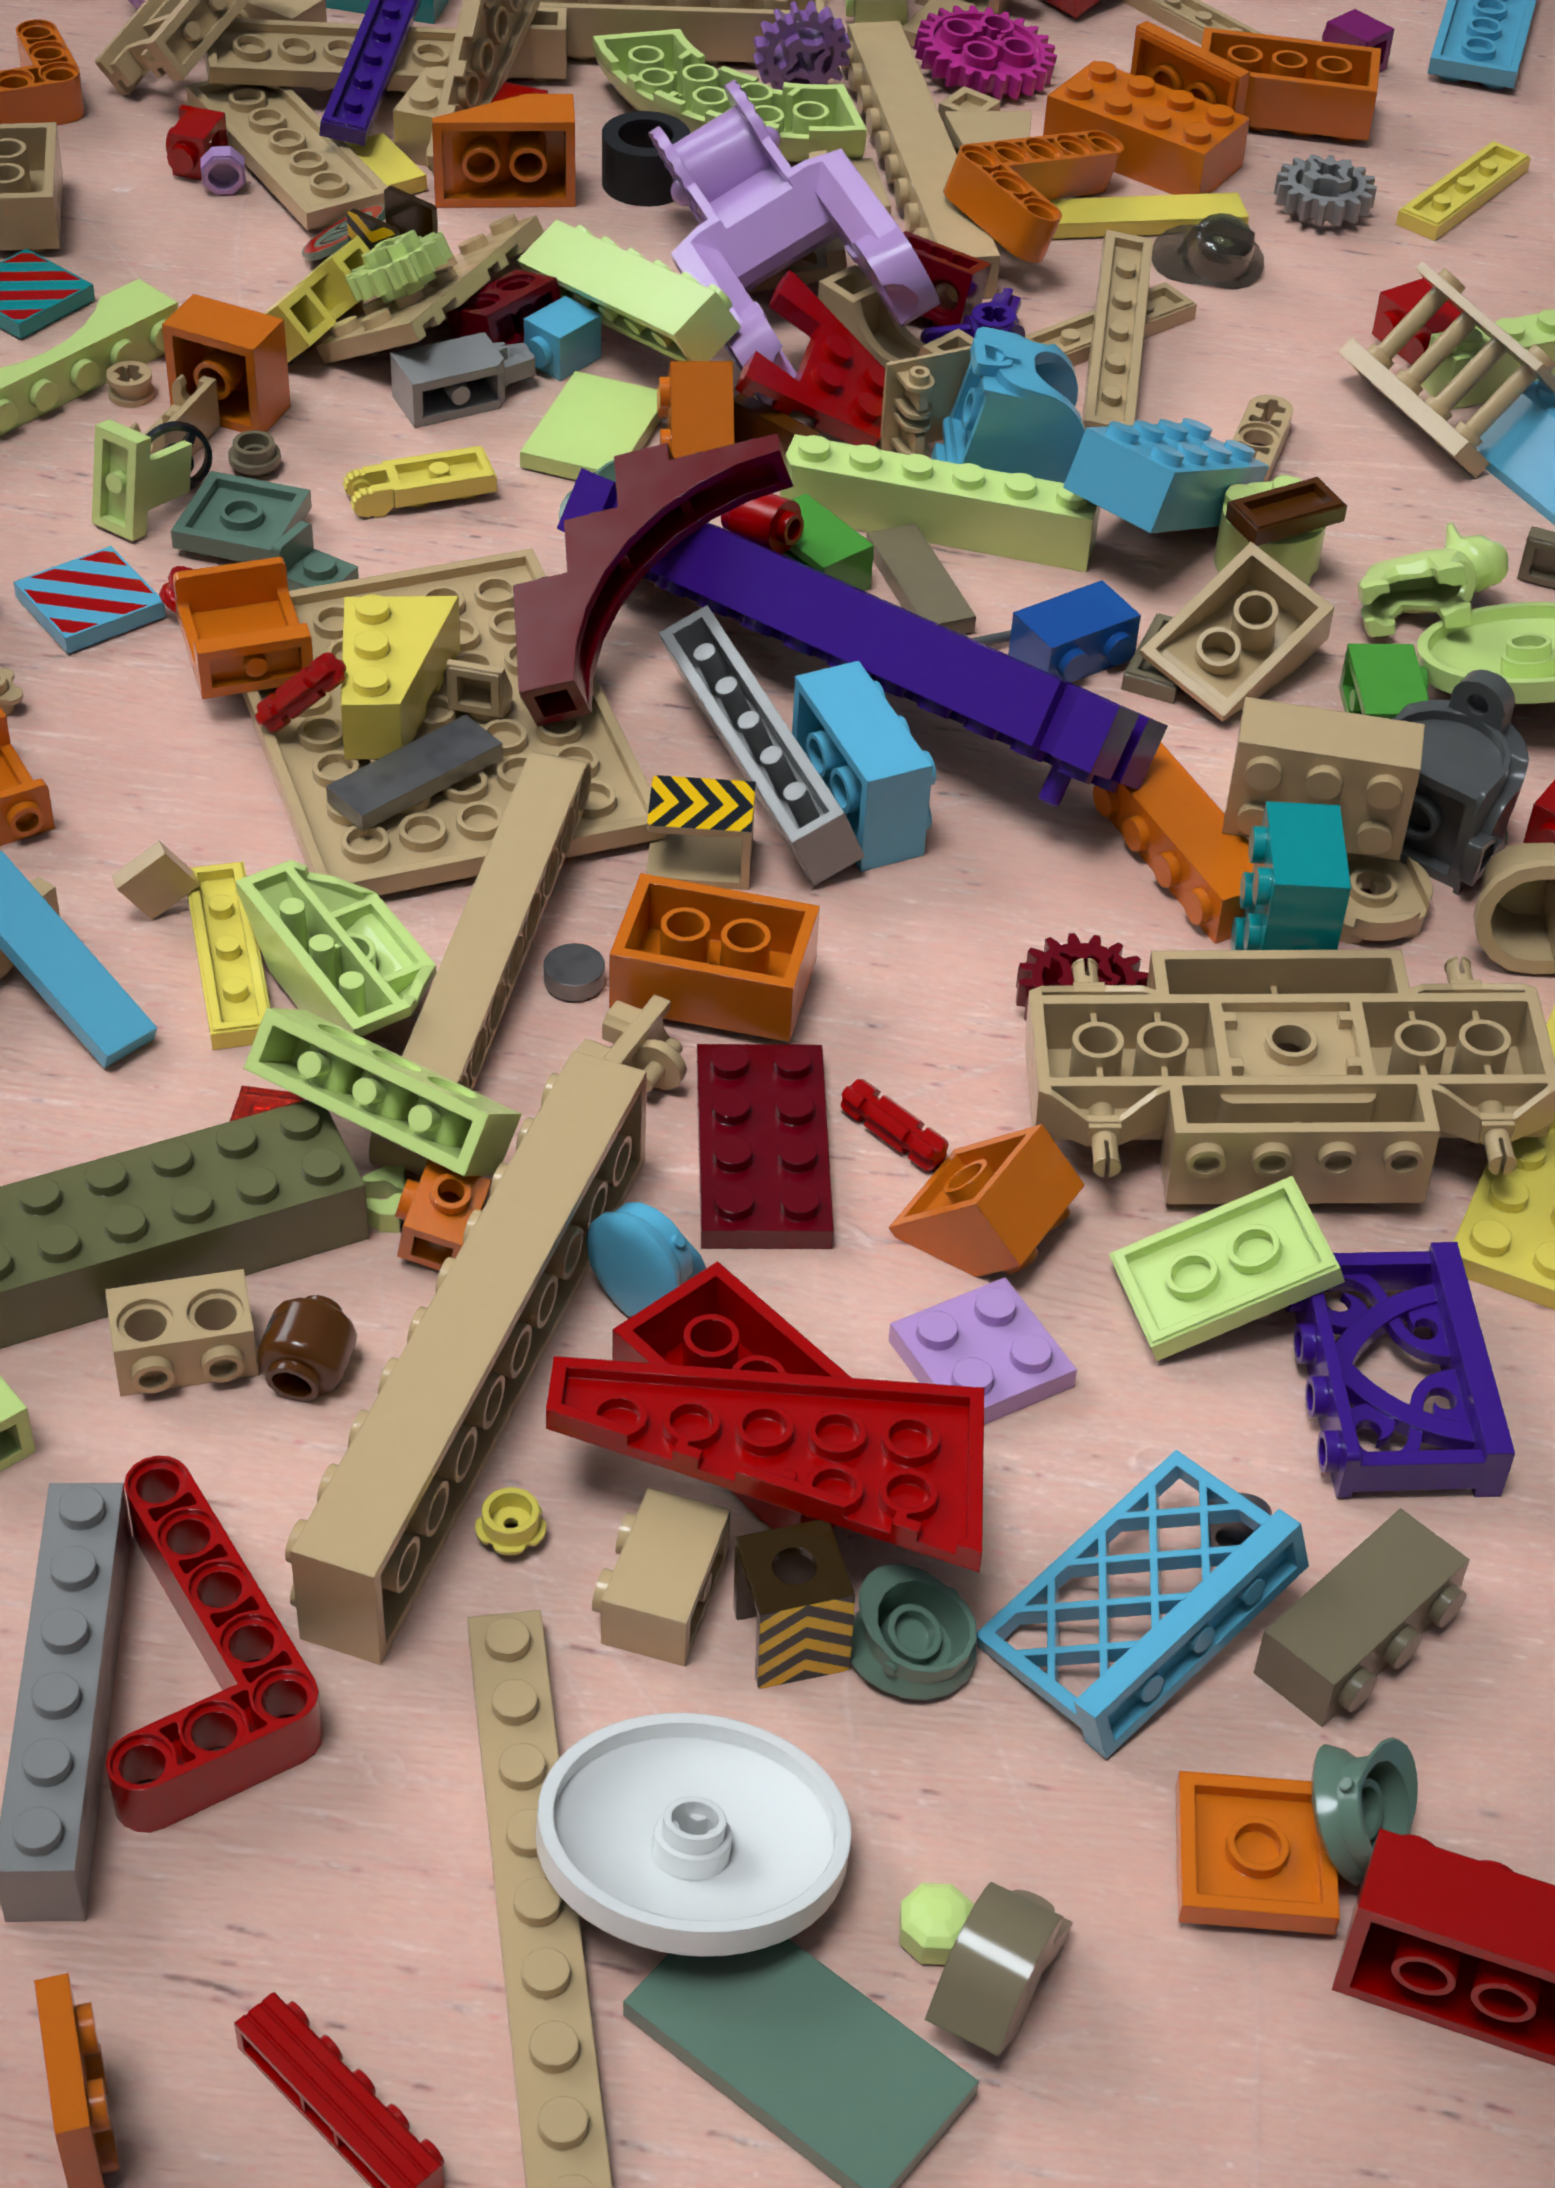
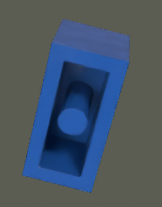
M1101 580L1013 612L1008 655L1068 682H1074L1130 661L1136 651L1141 615Z

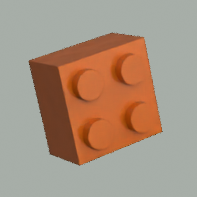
M192 294L162 323L170 405L173 404L172 384L183 374L187 381L186 390L190 396L197 390L198 381L203 376L216 379L220 426L241 433L250 430L267 432L291 407L284 319Z

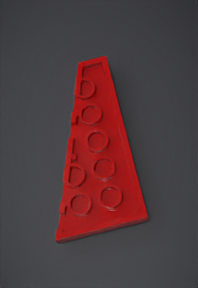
M554 1356L546 1404V1429L980 1573L983 1537L985 1388Z

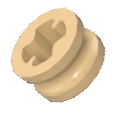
M133 360L122 361L113 364L106 371V380L109 384L108 396L113 404L126 408L139 407L147 404L154 397V388L151 384L152 370L147 364Z

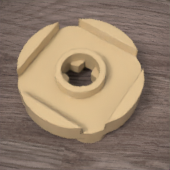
M1347 853L1351 891L1339 941L1347 944H1357L1363 940L1387 941L1399 938H1413L1419 935L1423 928L1433 894L1432 882L1425 869L1410 857L1407 858L1405 865L1397 860ZM1362 889H1370L1374 895L1365 893Z

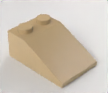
M1250 542L1140 649V656L1223 722L1243 708L1245 697L1258 698L1291 676L1329 638L1334 606L1258 546Z

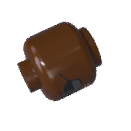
M310 1295L306 1298L289 1299L283 1301L274 1309L259 1344L256 1361L266 1377L265 1380L268 1386L276 1393L295 1401H310L317 1396L330 1394L339 1387L356 1346L357 1332L352 1321L343 1313L339 1304L328 1297Z

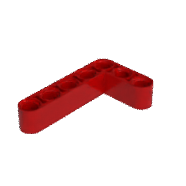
M158 1455L142 1459L134 1464L126 1474L124 1488L131 1530L136 1543L222 1691L125 1735L116 1741L108 1752L106 1768L116 1817L124 1827L135 1832L146 1833L164 1829L304 1763L315 1755L321 1746L323 1737L319 1690L313 1675L187 1467L180 1460L170 1456ZM254 1659H260L259 1661L246 1662ZM285 1714H296L288 1718H277ZM216 1746H227L217 1751H206ZM145 1779H156L151 1783L136 1784L138 1781Z

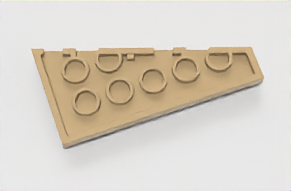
M510 214L494 221L489 225L491 233L487 236L479 234L460 243L458 247L461 253L456 256L453 255L452 258L447 260L446 264L436 267L434 272L437 278L424 285L423 289L388 303H383L381 297L376 298L363 306L365 315L360 318L351 316L336 323L330 328L332 336L316 346L324 364L422 340L426 336L424 329L429 326L439 325L446 319L444 313L460 307L491 280L489 276L491 272H498L504 269L509 264L507 259L522 253L544 233L537 215L517 220L515 214Z

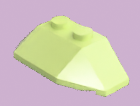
M293 860L236 880V890L267 967L299 1010H306L360 1037L412 1015L436 975V964L376 892L335 876L308 872V866Z

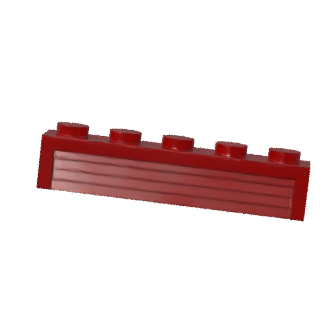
M272 1992L260 2004L258 2003L246 2015H243L234 2022L238 2049L248 2057L371 2188H444V2159L436 2146L428 2139L420 2142L409 2131L410 2124L402 2111L392 2103L386 2107L375 2096L376 2089L368 2076L360 2069L352 2072L341 2061L343 2056L335 2042L327 2035L319 2038L309 2028V2019L297 2003L291 2001L286 2004L275 1992Z

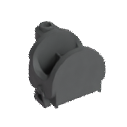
M1474 670L1468 673L1454 687L1450 700L1434 699L1411 703L1405 706L1398 716L1393 718L1395 720L1425 724L1421 771L1400 862L1406 865L1407 858L1410 857L1425 869L1429 877L1452 887V893L1459 895L1467 885L1473 886L1478 879H1482L1487 863L1496 853L1506 848L1508 822L1519 797L1529 764L1525 740L1510 724L1515 706L1514 692L1501 675L1488 670Z

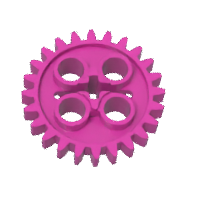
M953 5L952 13L943 8H939L938 15L928 13L927 19L920 21L914 49L916 50L915 58L922 60V69H933L931 75L933 79L945 77V86L947 87L958 84L985 95L986 93H992L998 100L1002 99L1003 94H1008L1011 98L1018 100L1020 92L1029 97L1033 96L1034 89L1042 92L1045 84H1050L1057 55L1054 54L1055 45L1048 44L1049 36L1037 35L1039 27H1025V19L1019 18L1013 21L1009 19V12L1005 11L1000 15L994 14L991 7H987L985 12H979L974 5H970L969 11H964L957 5Z

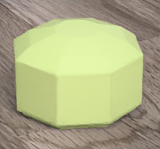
M921 1883L901 1901L899 1944L920 1964L945 1965L974 1903L953 1884Z

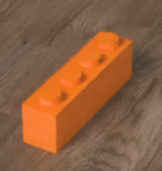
M1160 742L1139 790L1119 783L1115 793H1112L1094 785V804L1098 812L1102 816L1108 817L1123 835L1129 849L1137 852L1152 869L1158 883L1162 887L1168 888L1180 902L1189 920L1193 924L1199 925L1213 943L1216 944L1231 939L1234 917H1244L1245 909L1240 907L1241 877L1243 872H1252L1254 863L1249 862V841L1244 836L1222 833L1224 812L1163 743Z

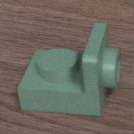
M299 521L284 535L280 536L271 547L270 558L282 557L284 559L289 591L359 579L358 566L314 549L312 524L305 521Z

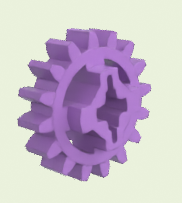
M794 1L790 4V13L784 15L778 8L774 10L776 21L773 24L762 21L760 25L764 36L754 37L753 41L757 52L753 54V58L764 84L771 83L772 89L783 90L784 82L826 85L830 78L838 81L842 80L843 76L839 66L850 64L847 50L851 48V43L847 33H845L846 30L841 18L834 19L831 8L826 6L818 13L814 1H809L805 10H799L798 5Z

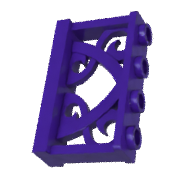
M1431 1242L1429 1251L1333 1253L1341 1268L1345 1282L1289 1305L1284 1309L1286 1312L1295 1313L1297 1322L1294 1329L1295 1359L1298 1364H1306L1309 1375L1305 1388L1307 1413L1310 1418H1318L1321 1429L1317 1443L1319 1467L1322 1473H1331L1336 1498H1350L1353 1492L1446 1489H1472L1474 1497H1501L1515 1456V1450L1458 1243ZM1406 1290L1391 1297H1388L1385 1291ZM1358 1291L1367 1297L1373 1307L1367 1310L1366 1305L1359 1298L1351 1294L1342 1293L1340 1301L1346 1305L1348 1310L1343 1312L1333 1311L1326 1304L1324 1292ZM1404 1322H1407L1409 1330L1403 1324ZM1417 1327H1427L1431 1331L1432 1338L1426 1340L1419 1339L1413 1335L1414 1330ZM1386 1332L1406 1353L1422 1361L1440 1365L1441 1371L1427 1376L1415 1387L1409 1404L1381 1389L1354 1366L1369 1345ZM1334 1334L1341 1335L1335 1343ZM1431 1396L1445 1397L1449 1400L1451 1409H1442L1434 1402L1431 1413L1423 1411L1424 1403ZM1367 1428L1376 1432L1379 1439L1375 1448L1386 1445L1391 1440L1394 1431L1407 1436V1441L1400 1451L1367 1452L1359 1445L1356 1431ZM1422 1442L1447 1450H1420Z

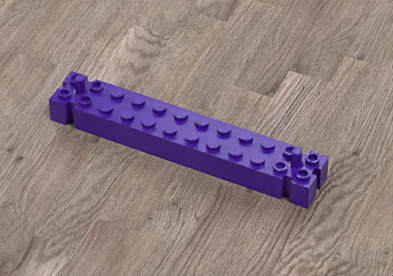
M581 468L557 529L565 532L564 520L618 507L616 482ZM710 522L676 544L642 578L654 582L655 586L677 596L687 597L696 601V605L702 608L708 605L712 612L739 621L740 625L767 637L772 636L783 641V645L805 655L822 659L827 662L828 666L834 667L859 661L871 679L878 681L885 692L900 698L909 699L917 703L916 706L928 712L963 724L962 727L993 741L998 740L1009 745V749L1038 762L1042 763L1043 761L1052 765L1038 798L1055 807L1060 805L1072 778L1089 785L1091 783L1112 793H1115L1119 783L1139 790L1168 725Z

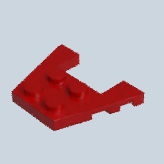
M789 270L779 281L768 307L810 337L796 377L793 378L758 351H755L744 364L734 389L749 398H752L756 392L774 399L772 408L786 415H789L795 409L816 419L814 421L815 428L847 443L857 446H874L881 438L885 368L799 277Z

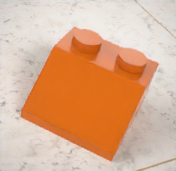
M1043 1124L954 1149L888 1228L897 1239L974 1277L1004 1271L1006 1274H1013L1028 1266L1038 1255L1036 1246L1049 1231L1067 1219L1070 1214L1068 1206L1085 1184Z

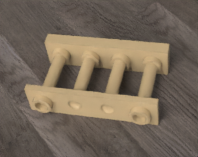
M1422 261L1416 270L1432 287L1430 291L1378 346L1373 343L1366 350L1351 337L1338 353L1366 381L1476 479L1490 464L1477 450L1483 442L1480 437L1536 379H1539L1555 393V376L1550 372L1555 367V362L1536 344L1529 350L1524 348L1461 294L1465 290V286L1446 268H1443L1437 274ZM1446 301L1450 303L1461 314L1406 372L1401 369L1395 376L1389 371L1395 364L1392 359ZM1477 326L1491 339L1436 397L1430 395L1424 402L1418 396L1423 391L1420 385ZM1506 352L1521 364L1465 424L1460 421L1453 428L1447 422L1453 416L1450 411Z

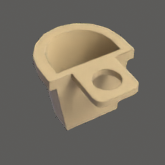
M1522 843L1508 846L1496 853L1485 867L1482 877V892L1479 894L1473 914L1476 937L1489 959L1509 971L1527 974H1555L1554 843Z

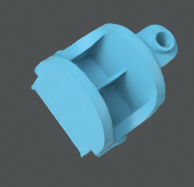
M977 328L970 348L971 360L951 415L944 418L942 423L944 444H935L931 454L932 459L956 464L971 463L984 469L1011 474L1026 473L1034 478L1065 483L1085 432V426L1080 413L1075 408L1078 398V385L1072 362L1055 344L1046 345L1032 342L1018 334L994 328Z

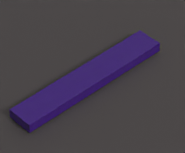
M370 0L320 121L319 136L362 146L366 145L419 10L421 0Z

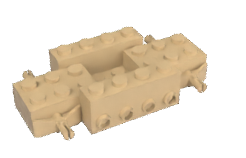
M1402 949L1151 951L1147 987L1143 985H1105V982H1099L1098 963L1088 958L1085 975L1084 958H1080L1071 967L1074 978L1073 985L1040 986L1029 991L1025 1054L1032 1127L1043 1124L1053 1140H1072L1085 1146H1091L1094 1162L1093 1171L1100 1177H1104L1106 1159L1108 1177H1113L1121 1171L1119 1145L1131 1140L1162 1139L1160 1162L1166 1204H1227L1290 1176H1293L1307 1204L1425 1203L1439 1138H1463L1474 1143H1482L1485 1146L1490 1172L1498 1175L1501 1166L1502 1174L1506 1175L1515 1170L1517 1166L1511 1142L1522 1137H1547L1550 1125L1553 1124L1555 1117V1058L1537 988L1524 983H1482L1481 980H1474L1471 962L1465 956H1461L1460 964L1458 963L1457 956L1451 957L1445 962L1444 971L1447 975L1448 983L1420 984L1410 988Z

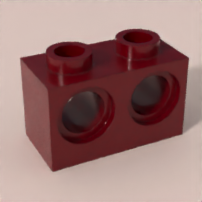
M904 231V235L925 268L940 301L939 305L921 316L929 318L930 324L934 327L963 324L964 317L972 315L973 309L982 303L992 264ZM947 284H950L956 290L958 303L949 297Z
M515 269L480 288L460 307L447 312L453 339L485 332L492 343L504 342L505 345L524 343V318L561 298L557 277Z

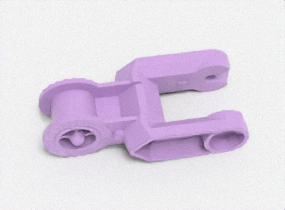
M732 80L724 85L725 93L732 108L676 143L672 144L660 126L648 132L653 145L658 151V155L663 160L666 169L673 179L671 187L672 199L679 205H688L699 224L671 253L672 260L680 274L687 272L699 284L706 287L710 284L717 286L731 300L733 307L729 311L741 328L730 338L724 347L740 372H742L747 360L755 351H758L790 376L796 377V372L782 352L781 348L783 346L768 323L764 311L758 302H753L748 292L838 237L854 263L859 265L874 286L884 305L900 327L905 326L940 304L936 290L908 239L843 150L838 149L791 167L779 149L781 144L779 132L773 127L764 125L763 119L757 114L754 104L749 101L746 92L742 90L741 85L736 80ZM759 392L755 393L759 401L772 407L774 399Z

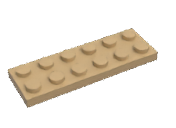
M234 18L204 54L208 82L218 83L227 87L264 85L272 89H279V86L310 87L318 91L334 88L360 24ZM412 26L387 91H400L406 94L426 67H448L457 29Z
M208 80L186 85L187 102L190 106L225 112L228 146H231L244 156V162L248 168L307 230L328 228L333 223L346 217L347 212L353 208L361 210L377 204L385 205L384 190L388 186L344 141L319 136L321 118L290 87L279 86V89H272L264 85L227 87L218 83H209Z

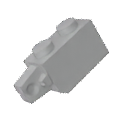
M485 332L390 353L392 397L414 428L500 409L505 402V387L508 384L535 375V356L529 351L525 343L505 345L504 342L492 343Z

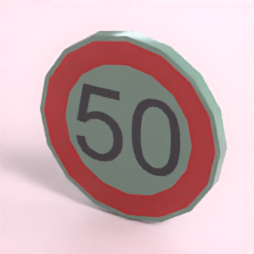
M377 204L359 210L381 221L386 219L385 205ZM347 216L321 231L304 246L302 255L305 260L322 259L334 254L348 243Z

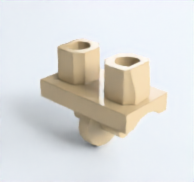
M655 994L643 1009L616 1000L606 1013L602 1023V1039L613 1043L612 1047L591 1039H585L576 1050L577 1052L647 1071V1092L651 1091L654 1087L662 1090L674 1089L684 1079L687 1071L685 1061L680 1055L683 1050L681 1043L674 1038H670L664 1029L663 1018L671 1009V1001Z

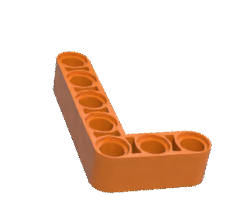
M33 19L20 23L16 27V36L21 67L0 71V124L57 122V125H62L80 120L85 115L80 70L56 25L53 22L42 19Z
M1098 130L965 144L959 149L943 192L948 200L1015 257L1024 261L1038 263L1043 261L1062 218L1061 211L1049 200L1105 192L1123 153L1124 146L1114 136Z

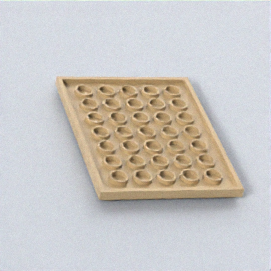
M533 548L289 591L299 623H307L312 637L313 660L325 652H331L338 660H342L344 597H362L370 594L380 596H459L461 650L455 660L505 668L513 690V697L504 718L448 709L447 671L445 669L443 672L444 682L438 692L433 691L426 705V716L413 741L464 715H468L502 742L503 759L365 831H361L327 802V785L378 760L344 759L341 684L331 692H325V697L297 718L291 719L292 722L283 729L274 733L269 732L264 725H258L255 714L258 713L257 704L268 695L276 693L275 690L277 688L242 693L309 872L335 876L374 891L378 895L478 876L525 761L532 751L590 762L592 766V780L588 801L565 858L666 838V833H651L647 830L651 788L595 674L593 677L592 714L537 726L519 694L513 585L546 577Z

